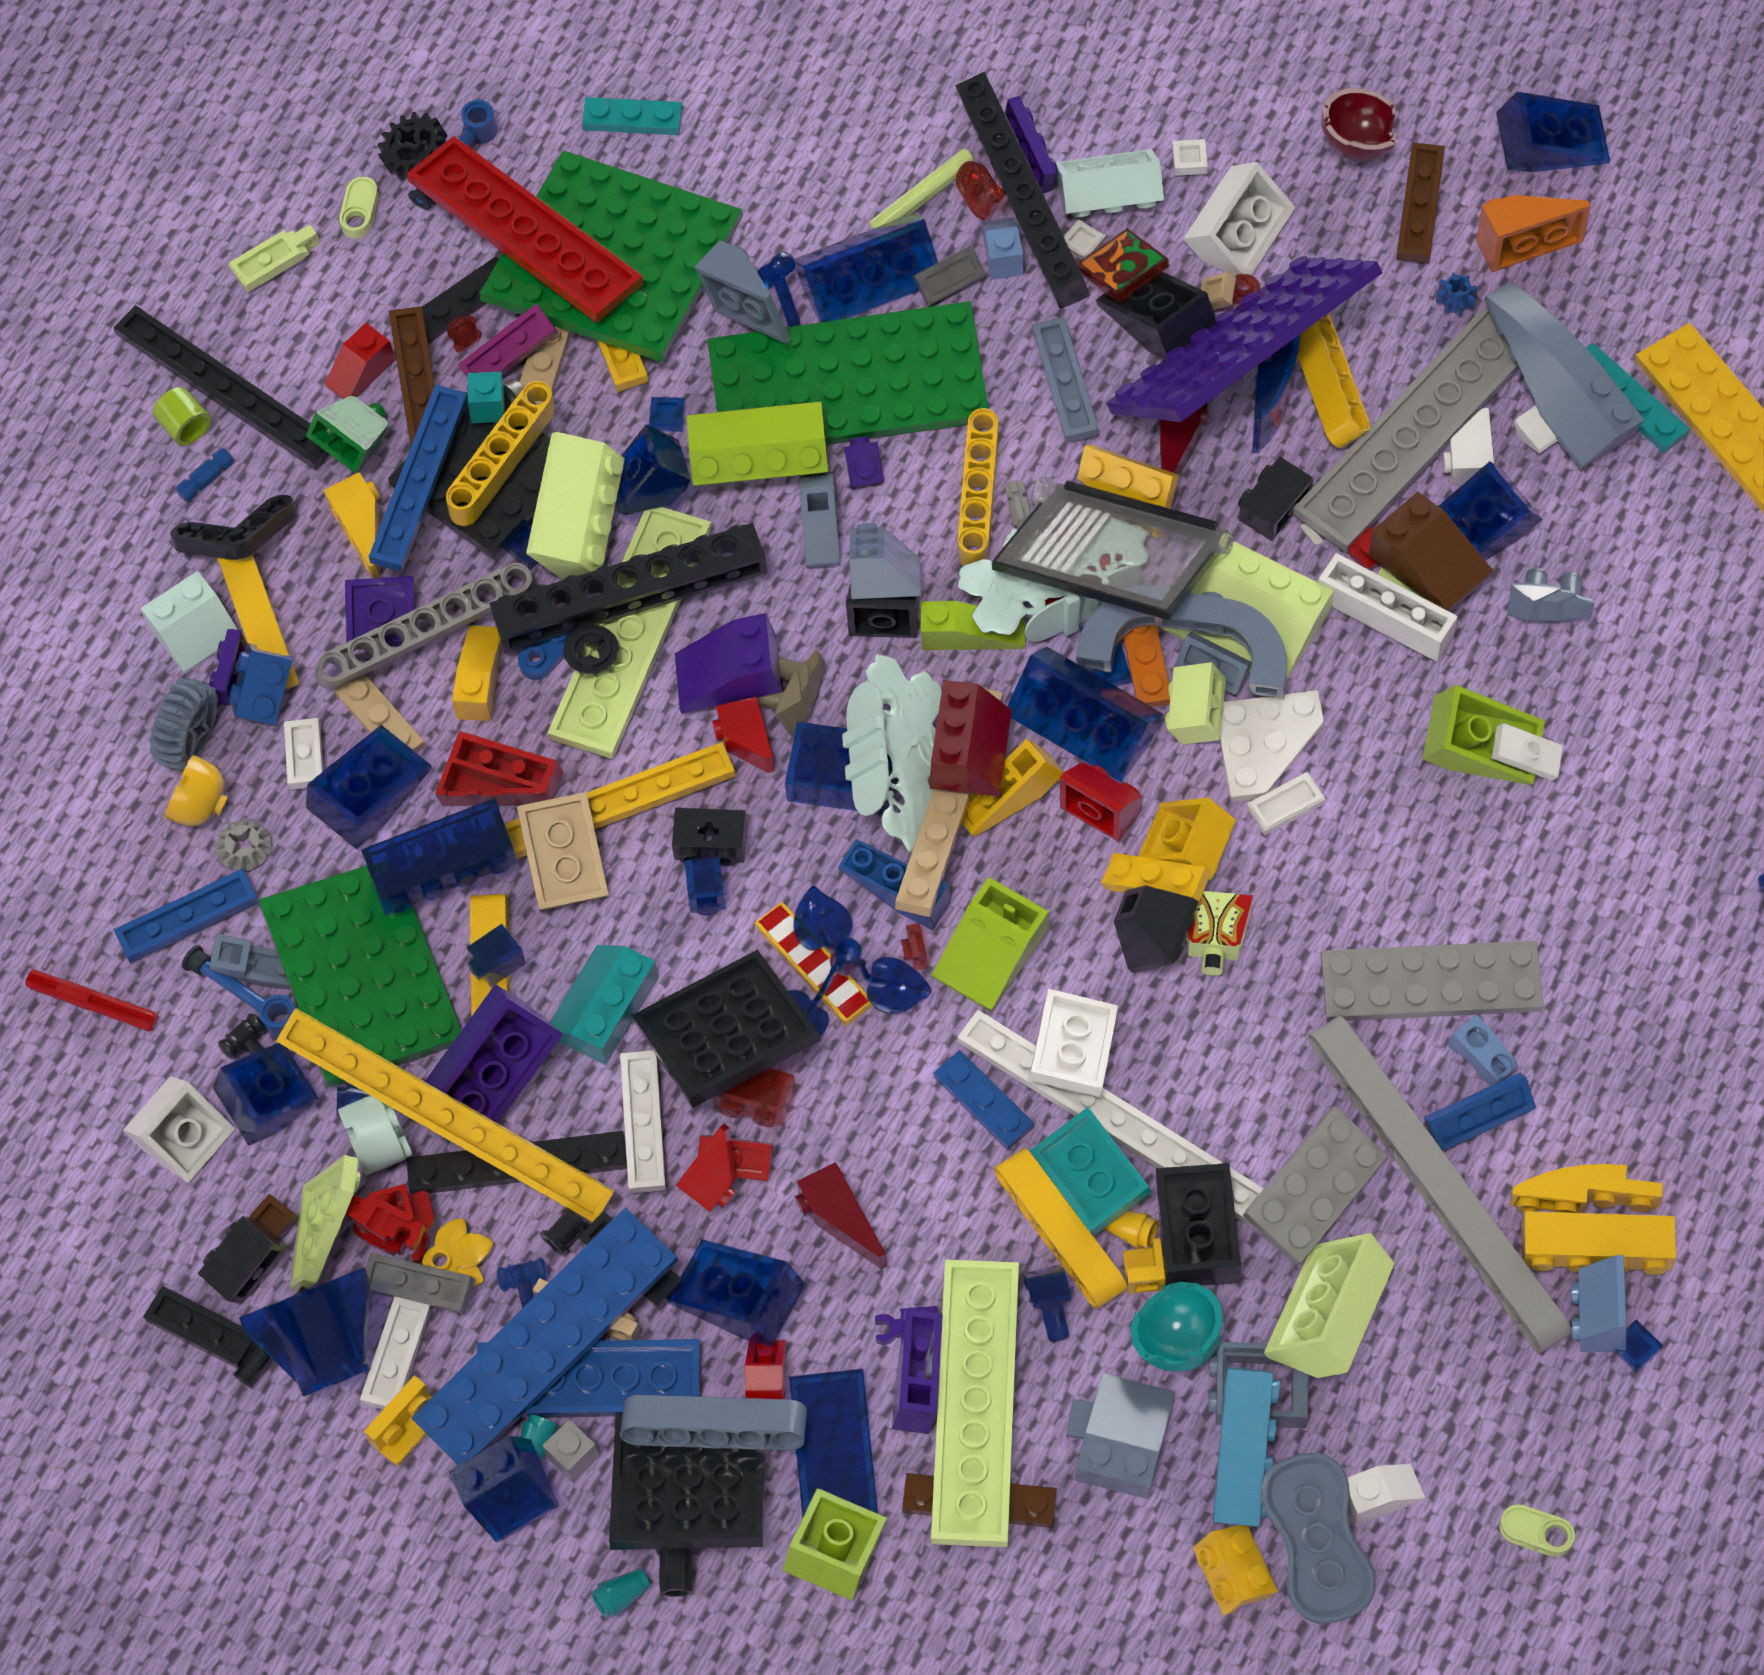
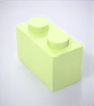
M1212 662L1173 668V678L1168 688L1170 708L1166 714L1165 722L1167 730L1181 744L1220 740L1226 677Z

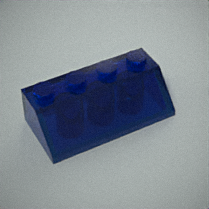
M912 213L795 258L793 262L802 289L820 323L847 319L919 291L912 276L937 263L938 259L925 219Z
M1047 646L1030 655L1008 703V707L1012 709V719L1090 765L1103 768L1111 777L1119 782L1125 779L1151 743L1164 715L1162 712Z
M495 798L361 849L370 882L384 915L391 912H403L410 908L412 904L425 899H437L445 891L458 886H470L481 877L491 873H503L512 865L517 864L514 848Z

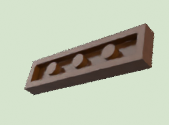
M1412 142L1396 260L1429 264L1445 146Z
M906 1473L902 1513L932 1516L933 1475ZM1010 1483L1009 1524L1053 1528L1057 1488Z

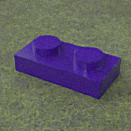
M227 629L225 640L220 641L218 645L217 659L219 663L217 671H212L210 675L209 685L215 688L218 695L217 704L231 706L228 704L232 684L237 685L240 673L237 672L238 658L241 651L245 652L247 646L241 630Z

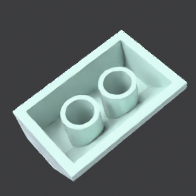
M1152 149L1056 162L1062 207L1065 213H1071L1072 217L1088 216L1091 214V210L1104 209V212L1107 213L1119 212L1124 210L1123 206L1136 204L1137 208H1149L1155 206L1156 201L1164 200L1160 160Z

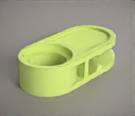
M357 177L349 182L346 188L340 212V224L343 233L347 237L353 239L362 238L370 233L379 202V193L375 181L371 178ZM353 217L365 219L364 223L359 227L347 225L348 221Z
M1516 1504L1508 1507L1500 1519L1499 1528L1502 1536L1507 1541L1548 1556L1559 1557L1565 1555L1570 1551L1575 1541L1573 1526L1567 1520L1525 1505ZM1551 1528L1563 1530L1567 1537L1566 1543L1559 1547L1550 1545L1545 1538L1546 1531Z

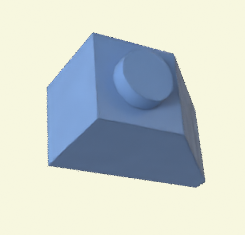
M1014 218L980 222L990 279L1023 275V251L1018 226Z

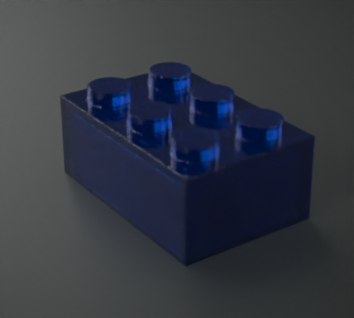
M797 721L785 780L788 802L858 811L853 800L852 781L846 780L845 766L850 764L849 748L843 747L842 734L847 732V728ZM887 754L888 770H889V776H890L891 773H892L893 767H892L891 758H890V756ZM893 778L891 780V783L896 785L897 778ZM889 787V791H893L895 794V789ZM887 798L882 808L875 814L883 815L884 811L889 808L890 804Z

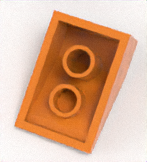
M1511 195L1502 199L1494 198L1481 207L1476 242L1491 272H1495L1583 242L1591 205L1588 200Z

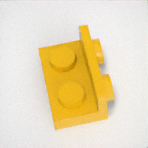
M415 1375L364 1430L370 1445L395 1466H399L427 1435L411 1419L432 1398L426 1384Z

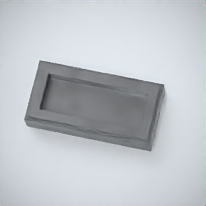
M970 245L912 277L926 305L930 306L986 276V273L973 246Z

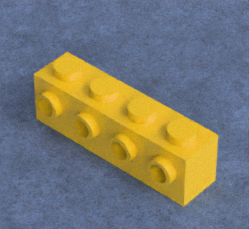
M1524 1212L1521 1222L1522 1259L1527 1266H1531V1269L1535 1271H1550L1554 1267L1569 1268L1572 1272H1578L1579 1268L1616 1255H1624V1273L1629 1270H1644V1273L1650 1275L1664 1274L1666 1271L1672 1270L1676 1260L1675 1216Z

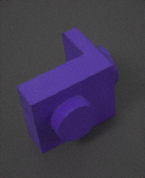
M869 436L849 439L850 446L843 447L846 458L850 487L884 482L878 442H870Z

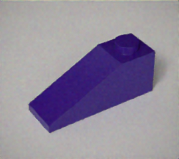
M910 1309L905 1310L894 1391L892 1429L924 1434H929L937 1414L942 1314Z

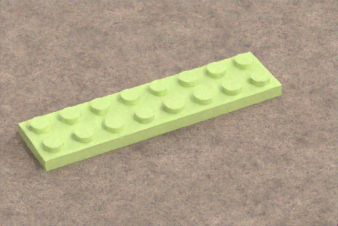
M647 503L622 562L628 561L631 557L639 554L648 555L661 551L668 545H681L694 541L701 535L710 534L712 530L711 521ZM691 563L688 567H696L697 563ZM658 573L654 577H664L667 573ZM625 583L621 587L628 588L633 586L634 583ZM681 600L600 624V626L609 629L618 641V661H614L610 671L604 670L598 673L597 677L592 674L581 676L578 671H574L548 730L549 740L614 759ZM585 645V657L592 655L599 658L598 647L592 649Z
M945 1260L931 1544L1008 1547L1019 1262Z

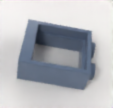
M1221 1342L1217 1349V1354H1214L1209 1359V1377H1216V1390H1209L1208 1413H1216L1215 1425H1221L1227 1363L1284 1365L1266 1357L1264 1351L1267 1343ZM1291 1368V1411H1270L1269 1418L1276 1419V1427L1306 1428L1308 1419V1374Z

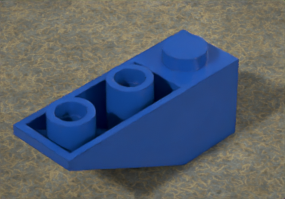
M856 839L838 866L839 870L899 914L933 931L951 903L949 885L944 882L941 883L930 917L895 909V902L908 864Z

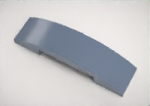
M216 934L209 969L245 982L290 990L275 949L252 946L250 939Z

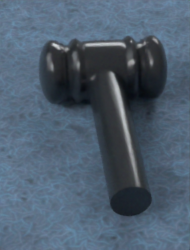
M249 1013L246 1020H241L229 1034L225 1035V1039L218 1041L220 1050L232 1060L237 1059L238 1054L246 1050L280 1084L289 1089L297 1079L256 1040L259 1039L260 1034L266 1032V1028L258 1016Z

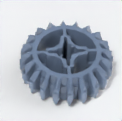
M188 677L179 679L176 684L170 687L169 693L164 695V701L159 706L157 716L154 717V726L151 728L152 736L149 740L151 745L150 754L153 756L154 761L171 770L176 769L183 772L192 755L199 757L211 733L214 731V723L217 720L216 713L219 707L215 688L204 681Z

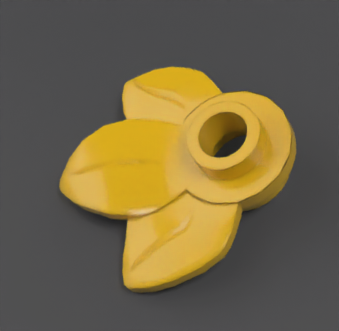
M463 1218L454 1219L438 1230L435 1237V1246L425 1253L422 1265L472 1276L475 1279L473 1287L478 1286L484 1282V1279L477 1265L488 1256L493 1247V1241L481 1234H467L465 1220ZM439 1257H445L447 1262L443 1266L434 1265L435 1260Z

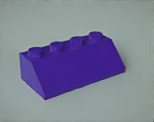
M495 984L424 1082L494 1122L499 1123L563 1033L525 1002Z

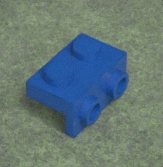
M250 643L246 652L241 651L237 662V672H241L238 685L232 684L228 698V704L232 705L235 717L276 725L293 661L292 657L257 649L256 645Z

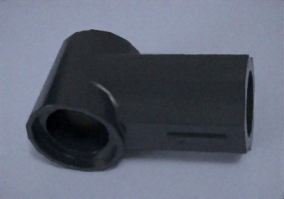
M696 1548L656 1549L660 1563L659 1588L661 1596L685 1597L693 1594V1554L696 1553Z

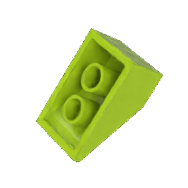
M1455 684L1434 696L1422 760L1451 771L1532 785L1534 784L1535 774L1492 759L1496 728L1498 725L1505 723L1542 737L1545 720Z

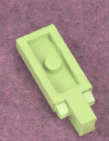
M310 224L296 233L294 231L286 233L283 230L229 262L228 265L248 293L303 260V258L309 255L308 251L318 246L320 241Z

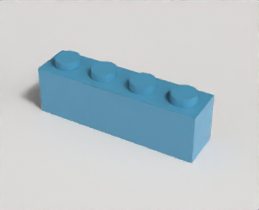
M1226 1367L1213 1522L1259 1527L1260 1517L1267 1518L1261 1500V1486L1264 1476L1272 1467L1273 1457L1266 1456L1267 1441L1274 1442L1276 1419L1269 1418L1271 1403L1278 1404L1280 1381L1273 1380L1272 1371Z

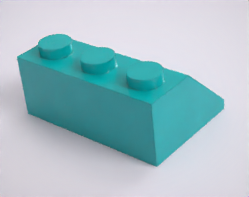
M596 945L550 1021L551 1024L563 1033L558 1042L606 1065L632 1023V1015L639 1011L659 978L656 961L626 946Z

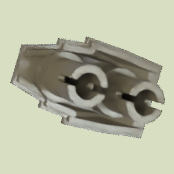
M815 650L808 660L803 663L778 657L780 678L789 681L785 691L782 690L780 693L757 697L759 707L776 710L775 714L789 735H793L811 715L825 661L818 650Z

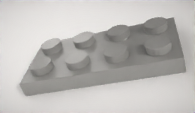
M1336 1106L1331 1107L1242 1215L1295 1265L1300 1264L1388 1155Z

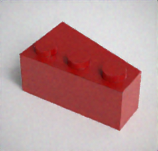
M459 731L435 796L442 806L526 805L554 799L564 772L557 760Z

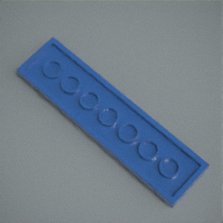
M625 1207L411 1419L465 1473L679 1261L677 1256Z

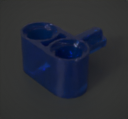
M1058 1264L1023 1273L1025 1288L1029 1291L1030 1298H1028L1030 1305L1035 1310L1041 1309L1048 1340L1050 1342H1058L1068 1338L1069 1330L1063 1304L1071 1301V1293L1063 1267Z

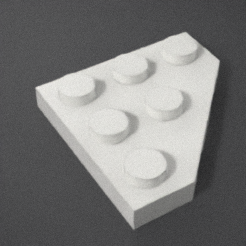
M1318 690L1285 694L1284 699L1260 697L1224 702L1220 746L1230 802L1256 799L1271 791L1283 773L1287 772L1300 756L1312 737L1316 736L1321 730L1324 720Z

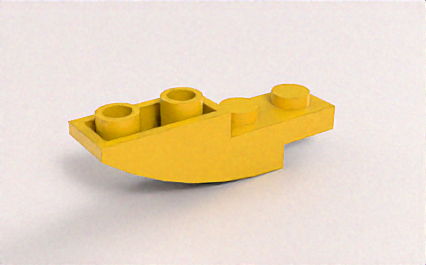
M1587 1164L1545 1172L1514 1186L1510 1195L1509 1206L1517 1207L1521 1212L1548 1210L1558 1213H1584L1586 1203L1590 1201L1593 1202L1594 1206L1600 1208H1611L1616 1204L1630 1206V1209L1636 1212H1649L1652 1209L1659 1208L1663 1196V1183L1626 1179L1627 1165Z

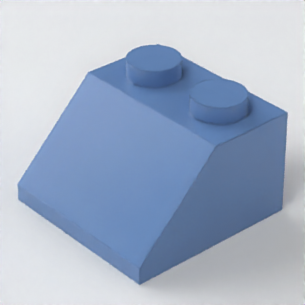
M1616 1255L1579 1268V1281L1571 1282L1572 1304H1579L1580 1317H1572L1573 1340H1580L1581 1352H1626L1624 1255Z

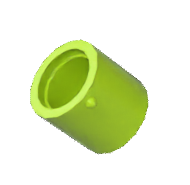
M176 387L167 391L157 400L152 411L154 419L180 446H188L202 437L208 431L212 420L209 413L184 387Z

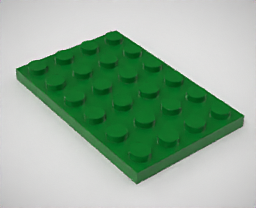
M394 857L258 899L259 907L297 1009L395 1065L448 1049L461 1032L409 897H405L393 865L396 864ZM319 1066L327 1088L346 1082Z

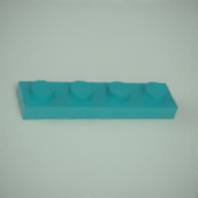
M1591 343L1586 347L1643 417L1644 421L1638 431L1662 453L1668 452L1689 434L1690 428L1596 344Z

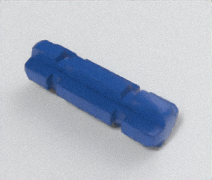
M219 448L211 455L213 457L212 460L208 458L188 475L190 478L188 481L184 479L176 486L175 489L180 498L185 502H189L197 495L196 491L198 489L202 491L221 474V469L225 471L233 464L232 455L226 449Z

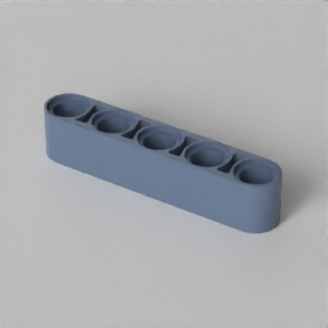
M633 1395L624 1401L620 1437L626 1443L639 1446L796 1450L804 1445L807 1408L801 1402L785 1399Z

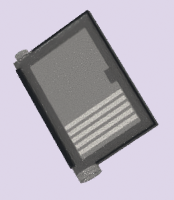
M1041 476L1036 481L1031 494V505L1034 510L991 563L992 570L1169 621L1220 553L1228 555L1231 552L1234 537L1231 535L1230 530L1219 528L1217 521L1068 480L1064 485L1055 483L1053 478Z

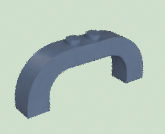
M1174 586L1168 587V590L1137 588L1125 591L1124 593L1161 603ZM1203 592L1202 595L1190 593L1169 621L1104 602L1089 617L1079 638L1076 652L1077 666L1079 668L1112 672L1118 644L1127 633L1141 626L1153 625L1230 637L1240 642L1248 650L1252 658L1249 694L1284 699L1287 682V659L1285 647L1277 629L1257 609L1237 600L1223 598L1219 593Z

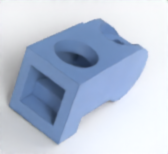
M1477 1014L1454 1032L1447 1043L1456 1054L1460 1053L1490 1086L1507 1079L1518 1069L1515 1058L1505 1048L1504 1043Z

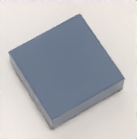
M1072 1399L1066 1437L1084 1440L1094 1402Z

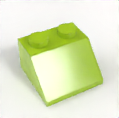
M817 1488L789 1546L782 1571L849 1600H853L868 1568L887 1518Z

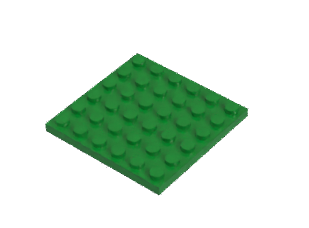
M563 150L536 197L643 276V284L596 323L502 253L480 291V300L521 315L537 303L556 327L663 362L704 288L695 270V266L719 240L729 243L742 218V209Z

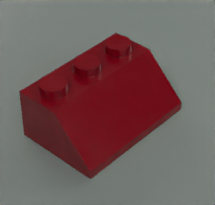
M943 680L931 758L929 789L1000 797L1012 709L979 684Z

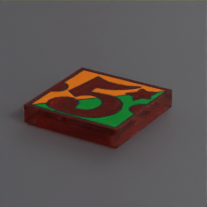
M1128 228L1077 262L1081 274L1117 302L1170 267L1168 258Z

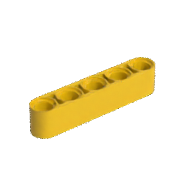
M1328 313L1295 337L1292 342L1326 436L1335 447L1343 449L1370 429V423L1330 313Z
M533 381L522 389L449 487L446 493V502L449 517L455 524L468 526L479 518L554 415L553 395L550 386L545 382ZM535 401H543L541 404H532ZM517 426H524V427H525L524 429H521V430H515V429H514V428L517 427ZM499 451L507 452L503 455H495ZM479 477H488L486 480L483 481L476 480ZM461 502L469 503L464 507L456 506L458 503Z
M986 408L973 411L969 415L958 528V558L963 566L982 559L988 560L999 431L997 415ZM980 428L989 429L985 432L978 431ZM980 457L986 458L984 461H977L975 459ZM974 487H983V488H985V489H983V490H981V491H976V490H973L972 488H974ZM978 516L982 519L974 521L969 518ZM976 546L980 549L971 551L966 548Z
M253 555L239 560L217 558L247 643L256 645L257 649L289 656ZM293 665L290 668L285 690L300 685Z
M506 893L470 896L471 1016L495 984L510 993L509 908Z
M1026 1148L1021 1149L993 1168L998 1181L1093 1308L1099 1309L1128 1289L1120 1271Z

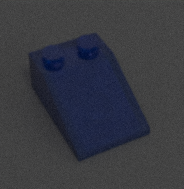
M1517 91L1496 111L1507 169L1541 172L1608 164L1611 161L1600 107L1597 104Z
M1491 461L1438 505L1447 513L1485 561L1516 543L1543 520L1504 470Z
M380 725L307 784L306 808L351 846L358 849L382 829L430 772L432 765L383 725Z
M701 1239L680 1277L685 1284L668 1302L670 1305L742 1339L772 1347L806 1284L787 1261Z

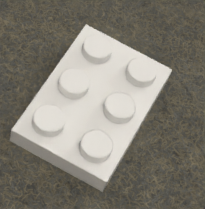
M1048 989L1029 1080L1100 1097L1118 1005Z

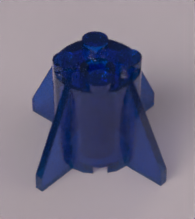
M365 1267L239 1317L244 1332L297 1383L303 1397L371 1369L366 1355L370 1279Z

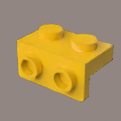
M1236 1525L1211 1531L1194 1546L1193 1550L1198 1564L1206 1576L1213 1597L1223 1615L1232 1614L1242 1605L1271 1598L1278 1592L1248 1526Z

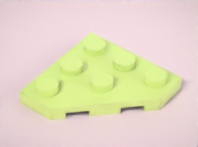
M344 1155L303 1185L289 1289L298 1291L301 1286L308 1289L320 1280L333 1242L340 1232L343 1218L360 1183V1172L357 1171L358 1158Z

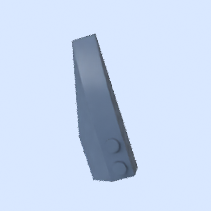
M1513 281L1506 283L1485 296L1484 300L1501 336H1505L1510 346V356L1514 363H1518L1524 376L1522 381L1527 392L1531 391L1541 418L1580 470L1633 438L1644 421L1643 417L1598 361L1557 318Z

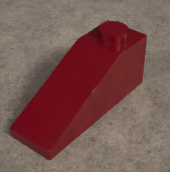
M1203 405L1181 422L1159 420L1161 469L1180 476L1200 439L1201 425H1207V405Z
M836 1162L797 1181L798 1195L794 1196L803 1216L810 1214L817 1226L878 1268L882 1269L887 1266L886 1253Z

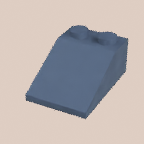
M719 240L695 266V270L715 312L787 344L791 338L771 294L750 262L747 252L738 245L732 246Z
M1102 1373L1078 1459L1075 1481L1148 1499L1175 1391Z

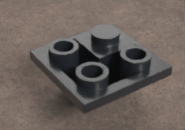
M1147 885L1126 890L1114 918V925L1128 970L1136 973L1174 964L1183 951L1182 943L1187 931L1194 923V913L1199 901L1192 897Z

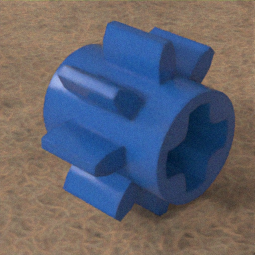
M1452 273V276L1447 281L1440 279L1436 303H1443L1445 307L1444 313L1452 312L1462 316V312L1466 308L1474 309L1478 286H1471L1469 275L1463 276Z

